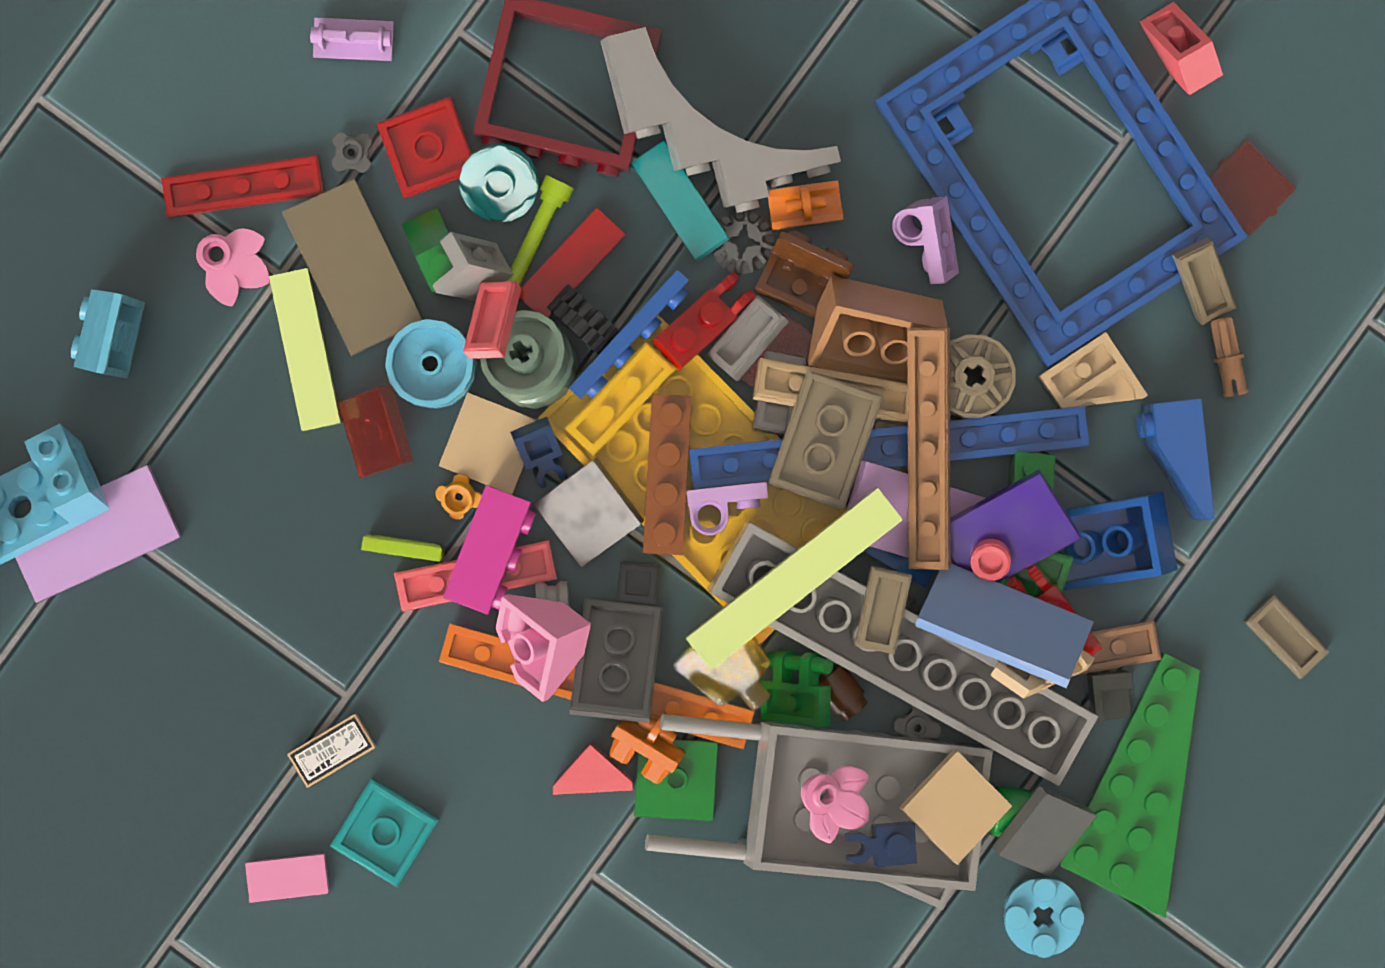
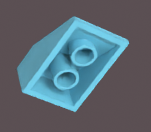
M91 289L90 296L84 297L80 308L79 317L80 320H84L81 336H75L71 347V358L75 359L74 367L128 379L145 302L118 293Z

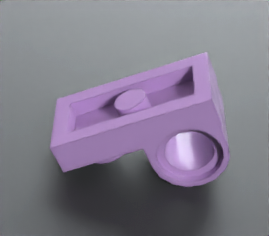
M947 196L915 201L895 215L892 229L896 238L905 245H924L922 263L924 270L929 275L930 284H944L959 274ZM912 215L921 221L922 230L914 225Z
M766 482L687 490V501L692 525L698 532L704 535L718 534L725 528L728 522L727 502L736 501L737 509L761 507L760 499L768 498ZM708 504L716 506L721 513L720 522L712 528L702 526L697 518L700 508Z

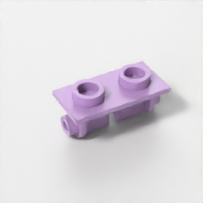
M314 18V27H311L310 33L311 43H313V58L392 61L394 21Z

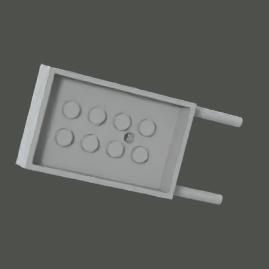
M662 714L660 720L661 730L759 740L747 838H740L737 843L647 834L645 840L646 851L744 860L743 863L753 870L969 891L976 890L982 839L957 865L915 825L917 864L877 867L873 864V856H870L867 861L861 864H854L846 860L847 854L859 852L861 844L858 840H846L845 833L858 831L866 836H872V824L911 821L899 807L953 749L957 750L989 782L992 749L981 745L891 736L884 733H867L859 730L844 731L763 722L760 720L754 721L752 724ZM840 766L860 768L869 775L868 782L859 794L865 799L869 807L868 823L856 830L839 827V831L832 843L820 840L813 834L810 828L811 812L802 801V785L809 777L821 773L830 775Z

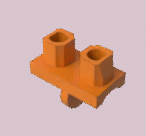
M838 180L768 190L772 231L844 220Z
M661 716L657 722L650 718L649 723L622 720L611 735L615 739L609 755L621 763L628 764L637 751L649 759L641 773L648 780L659 784L669 772L673 773L686 754L685 751L672 744L677 734L660 729Z

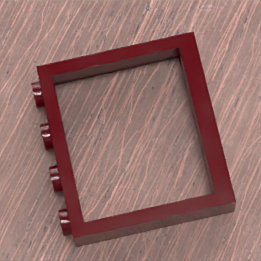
M505 0L473 130L476 137L482 138L480 144L504 143L517 146L527 156L542 159L543 153L558 156L557 163L574 168H581L582 162L596 165V172L607 176L619 177L620 171L629 173L637 142L635 132L624 134L620 154L618 155L489 123L515 17L602 38L646 27L656 58L662 38V30L540 0Z

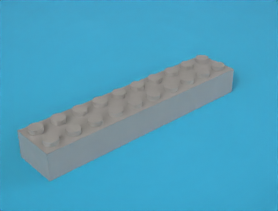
M746 519L707 589L710 594L729 603L798 548ZM839 570L768 625L1057 786H1060L1098 718L1096 714L1049 687L1023 699L990 676L999 660L916 627L915 624L919 615L907 608L904 610L895 654L855 646L854 641L867 586Z

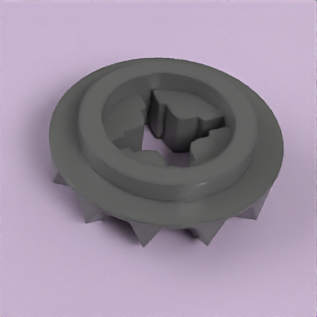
M747 210L739 213L730 212L718 221L730 239L738 237L743 229V225L747 226L748 239L760 243V246L747 247L742 255V259H738L737 245L731 244V241H727L712 252L717 262L723 268L730 272L734 271L737 274H747L757 271L767 263L774 248V237L772 229L762 216Z

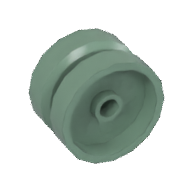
M526 310L515 313L505 358H480L482 372L494 388L516 405L533 409L552 405L564 397L569 387L575 382L578 368L576 350L564 332L552 320L541 313Z

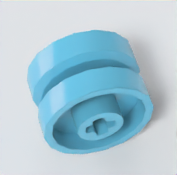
M425 319L410 323L395 335L387 349L385 367L389 382L399 396L414 405L438 409L453 405L467 394L475 381L477 359H469L463 352L466 336L446 322ZM435 357L438 361V366L434 371L429 372L427 371L428 368L423 366L425 358L432 359Z

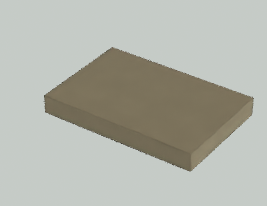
M806 370L767 484L844 510L883 396Z

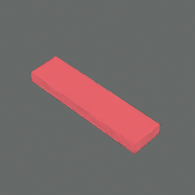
M550 541L516 547L522 550L514 572L506 571L501 585L512 589L536 584V582L557 579ZM457 560L394 573L402 612L451 602L443 598Z

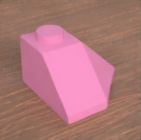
M507 594L502 596L496 631L501 643L508 642L516 663L510 665L515 680L544 702L549 700L584 656L591 623L563 602Z

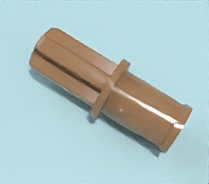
M1232 317L1215 319L1210 323L1217 357L1213 359V362L1218 363L1224 392L1223 397L1234 396L1232 379L1236 381L1238 395L1249 393L1241 359L1245 357V353H1240L1234 319Z

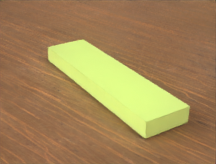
M305 268L269 276L301 430L307 431L340 424L342 421L310 270Z

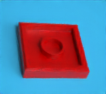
M451 96L376 123L404 199L460 179L462 167L472 152Z

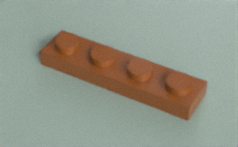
M652 394L643 553L683 555L692 396Z

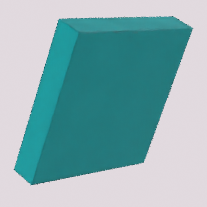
M372 777L330 847L398 887L440 818Z

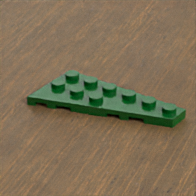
M1162 652L1161 660H1158L1086 805L1095 813L1096 818L1059 863V866L1166 918L1200 670Z

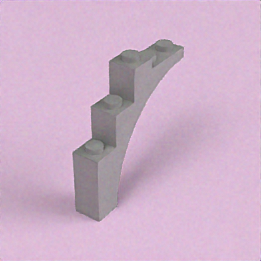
M646 27L607 36L600 40L624 134L635 132L637 139L659 134V126L662 125L674 171L685 169L687 176L709 171V162H712L723 208L735 205L737 213L759 208L758 199L769 197L767 180H769L770 188L794 182L792 177L794 173L806 171L808 178L830 173L829 164L841 162L837 146L813 150L775 149L746 141L716 126L695 110L672 85L656 58Z

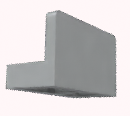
M450 232L440 243L449 257L453 268L433 284V288L439 294L476 302L480 282H504L514 274L497 243Z

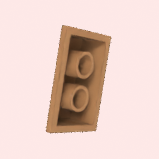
M831 275L817 305L808 355V366L908 384L907 328L948 327L943 301Z

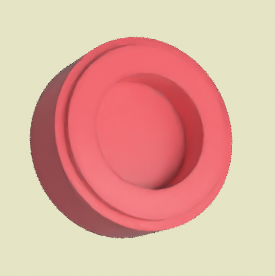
M984 539L978 542L972 549L971 568L975 575L983 580L995 581L1001 579L1008 573L1011 566L1010 551L1000 540Z

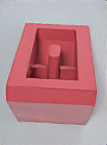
M591 741L553 785V795L633 790V778Z

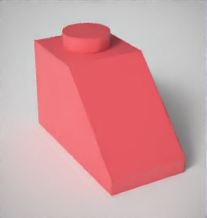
M1175 2L1170 3L1140 21L1142 29L1167 71L1188 95L1223 76L1212 40Z

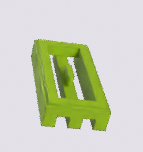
M374 534L363 536L361 548L364 551L438 562L444 560L445 554L444 545Z

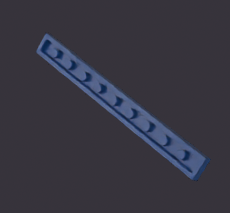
M1085 406L950 421V461L1013 455L1016 451L1031 453L1090 446ZM908 425L872 429L861 460L886 468L908 466ZM782 439L689 449L693 490L768 482Z

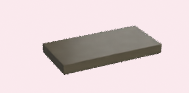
M355 179L282 212L351 356L394 337L410 323L422 320Z

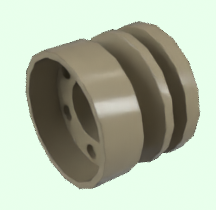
M967 334L951 340L950 415L958 419L982 418L997 412L1009 401L1016 385V367L1010 353L999 341L985 335ZM978 367L981 370L978 374V377L982 380L981 385L974 383L968 386L965 383L968 376L963 373L964 370H972Z

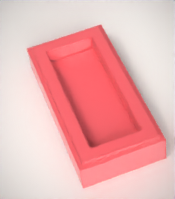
M516 281L480 282L463 352L469 359L505 358L522 289Z

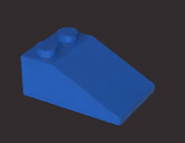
M1202 399L1141 406L1142 414H1136L1138 437H1144L1145 446L1192 519H1215Z
M1164 492L1065 509L1078 529L1080 539L1059 550L1060 552L1073 555V561L1063 591L1161 576L1178 570Z

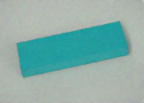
M664 141L631 163L697 262L730 240L684 169L674 171L668 146Z

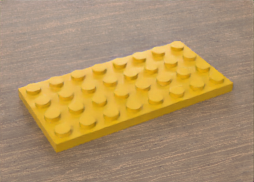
M659 315L657 318L662 323L646 340L640 335L630 346L636 353L647 342L675 368L653 394L692 396L689 449L780 440L775 434L752 430L754 411L698 355L680 371L653 343V340L669 326ZM613 365L603 377L609 382L620 369ZM569 389L564 397L550 405L538 419L547 416L556 438L584 466L596 457L644 519V522L641 523L644 526L652 395L593 456L565 430L566 426L582 411L592 398L586 394L581 400ZM688 451L683 555L673 556L708 591L707 588L746 519L799 548L843 514L847 506L845 505L844 510L767 484L768 498L760 499L761 507L737 509L736 501L727 502L728 522L725 528L718 534L704 535L693 527L690 519L687 490H693ZM708 504L700 508L697 518L702 526L712 528L720 522L721 513L716 506ZM712 595L723 607L728 604L720 598ZM767 626L753 638L761 644L775 629Z

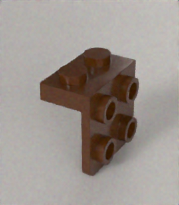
M790 231L789 234L781 232L754 291L815 319L817 305L830 276L848 279L854 265L848 262V256L841 251L833 248H826L825 251L811 244L812 240L808 236L800 232Z

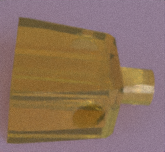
M755 636L712 670L709 669L692 646L684 650L673 665L677 671L719 706H725L739 695L754 711L771 696L758 681L769 667L770 661Z

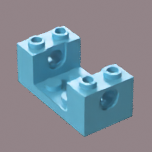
M61 424L24 441L32 460L0 476V565L110 510L82 442ZM23 500H30V512L23 518H15L14 510L16 505Z

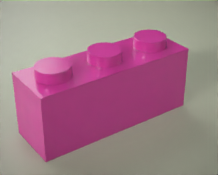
M487 485L485 486L443 598L487 615L491 613L492 608L500 609L502 596L506 595L508 587L501 585L507 570L515 571L522 550L516 548L521 533L529 534L536 516L535 512L530 511L531 502Z

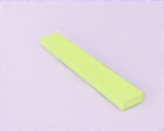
M876 487L685 637L709 669H714L903 519L879 488Z

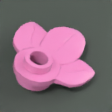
M236 229L226 237L219 234L209 235L198 244L196 258L199 265L206 271V288L217 301L224 305L234 306L240 287L259 288L270 283L267 266L256 255L265 241V238L250 229ZM216 247L222 248L224 252L222 260L218 262L212 261L210 257L212 249Z
M840 766L830 775L816 774L804 782L801 788V798L805 807L811 812L810 828L817 838L824 842L832 843L839 831V827L856 830L868 823L869 807L865 799L859 795L869 780V775L865 771L853 766ZM825 789V795L823 799L820 800L821 792Z

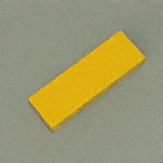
M645 342L566 426L565 430L594 456L670 376L675 368L649 343Z

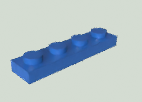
M676 270L569 389L581 400L586 394L593 399L608 382L603 375L613 365L620 369L635 353L630 347L640 335L647 340L660 326L662 321L657 316L667 306L674 310L689 294L684 288L689 283V280Z

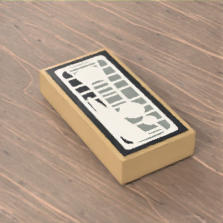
M355 713L287 755L308 788L377 746L358 714Z

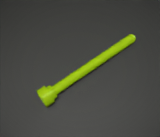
M547 175L539 188L542 191L540 199L543 201L511 266V271L514 275L507 280L516 281L519 286L556 208H561L564 202L568 203L574 191V188Z

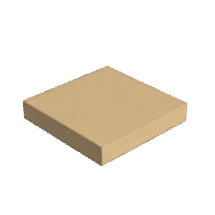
M467 392L439 466L457 474H465L470 479L513 495L524 464L510 432L537 420Z
M953 749L902 803L899 809L958 865L1012 805L957 750Z

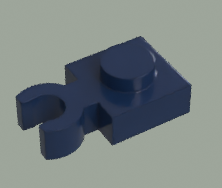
M547 416L510 432L526 470L533 468L534 477L541 488L546 487L544 475L549 471L557 472L560 480L566 478L564 468L557 458L562 456L563 453Z
M914 822L872 824V836H866L858 831L845 833L846 840H858L861 844L858 853L846 855V860L851 863L861 864L867 861L870 856H873V864L877 867L917 864Z

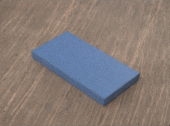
M951 564L950 569L939 571L915 626L1067 688L1094 621L998 582L983 580L975 575V573Z

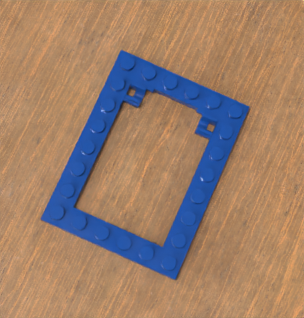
M1030 0L875 101L877 108L935 197L947 196L950 218L953 225L1046 367H1049L1180 282L1181 278L1172 254L1208 237L1213 241L1216 252L1220 256L1247 238L1242 227L1094 0ZM1066 39L1070 41L1076 50L1069 56L1061 45ZM1042 49L1044 54L1046 53L1052 60L1053 67L1059 76L1081 62L1085 64L1190 226L1062 311L1058 310L952 147L974 133L969 120L957 104L966 98L963 92L1027 50L1032 55ZM944 118H947L954 128L946 136L938 125V122Z

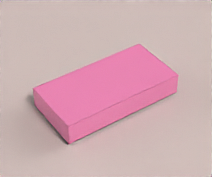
M326 853L248 861L245 863L250 903L321 895L330 892Z

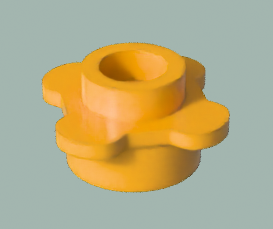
M462 473L456 474L453 481L447 486L441 485L436 490L437 500L441 501L443 508L449 513V516L456 520L462 519L470 508H477L482 496L480 492L475 491L469 484V477ZM457 493L463 496L461 500L456 498Z

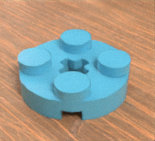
M1031 877L1022 880L1014 886L1005 900L1003 915L1005 930L1013 943L1028 954L1037 955L1042 958L1059 954L1068 949L1080 934L1081 926L1084 923V914L1080 900L1066 883L1057 878ZM1037 907L1043 910L1048 907L1052 908L1053 912L1050 914L1051 923L1048 925L1041 923L1039 926L1035 925L1033 922L1036 919V915L1033 911Z

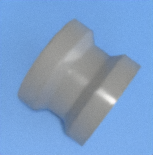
M559 581L557 585L551 586L544 582H536L537 599L563 602L570 607L568 581Z

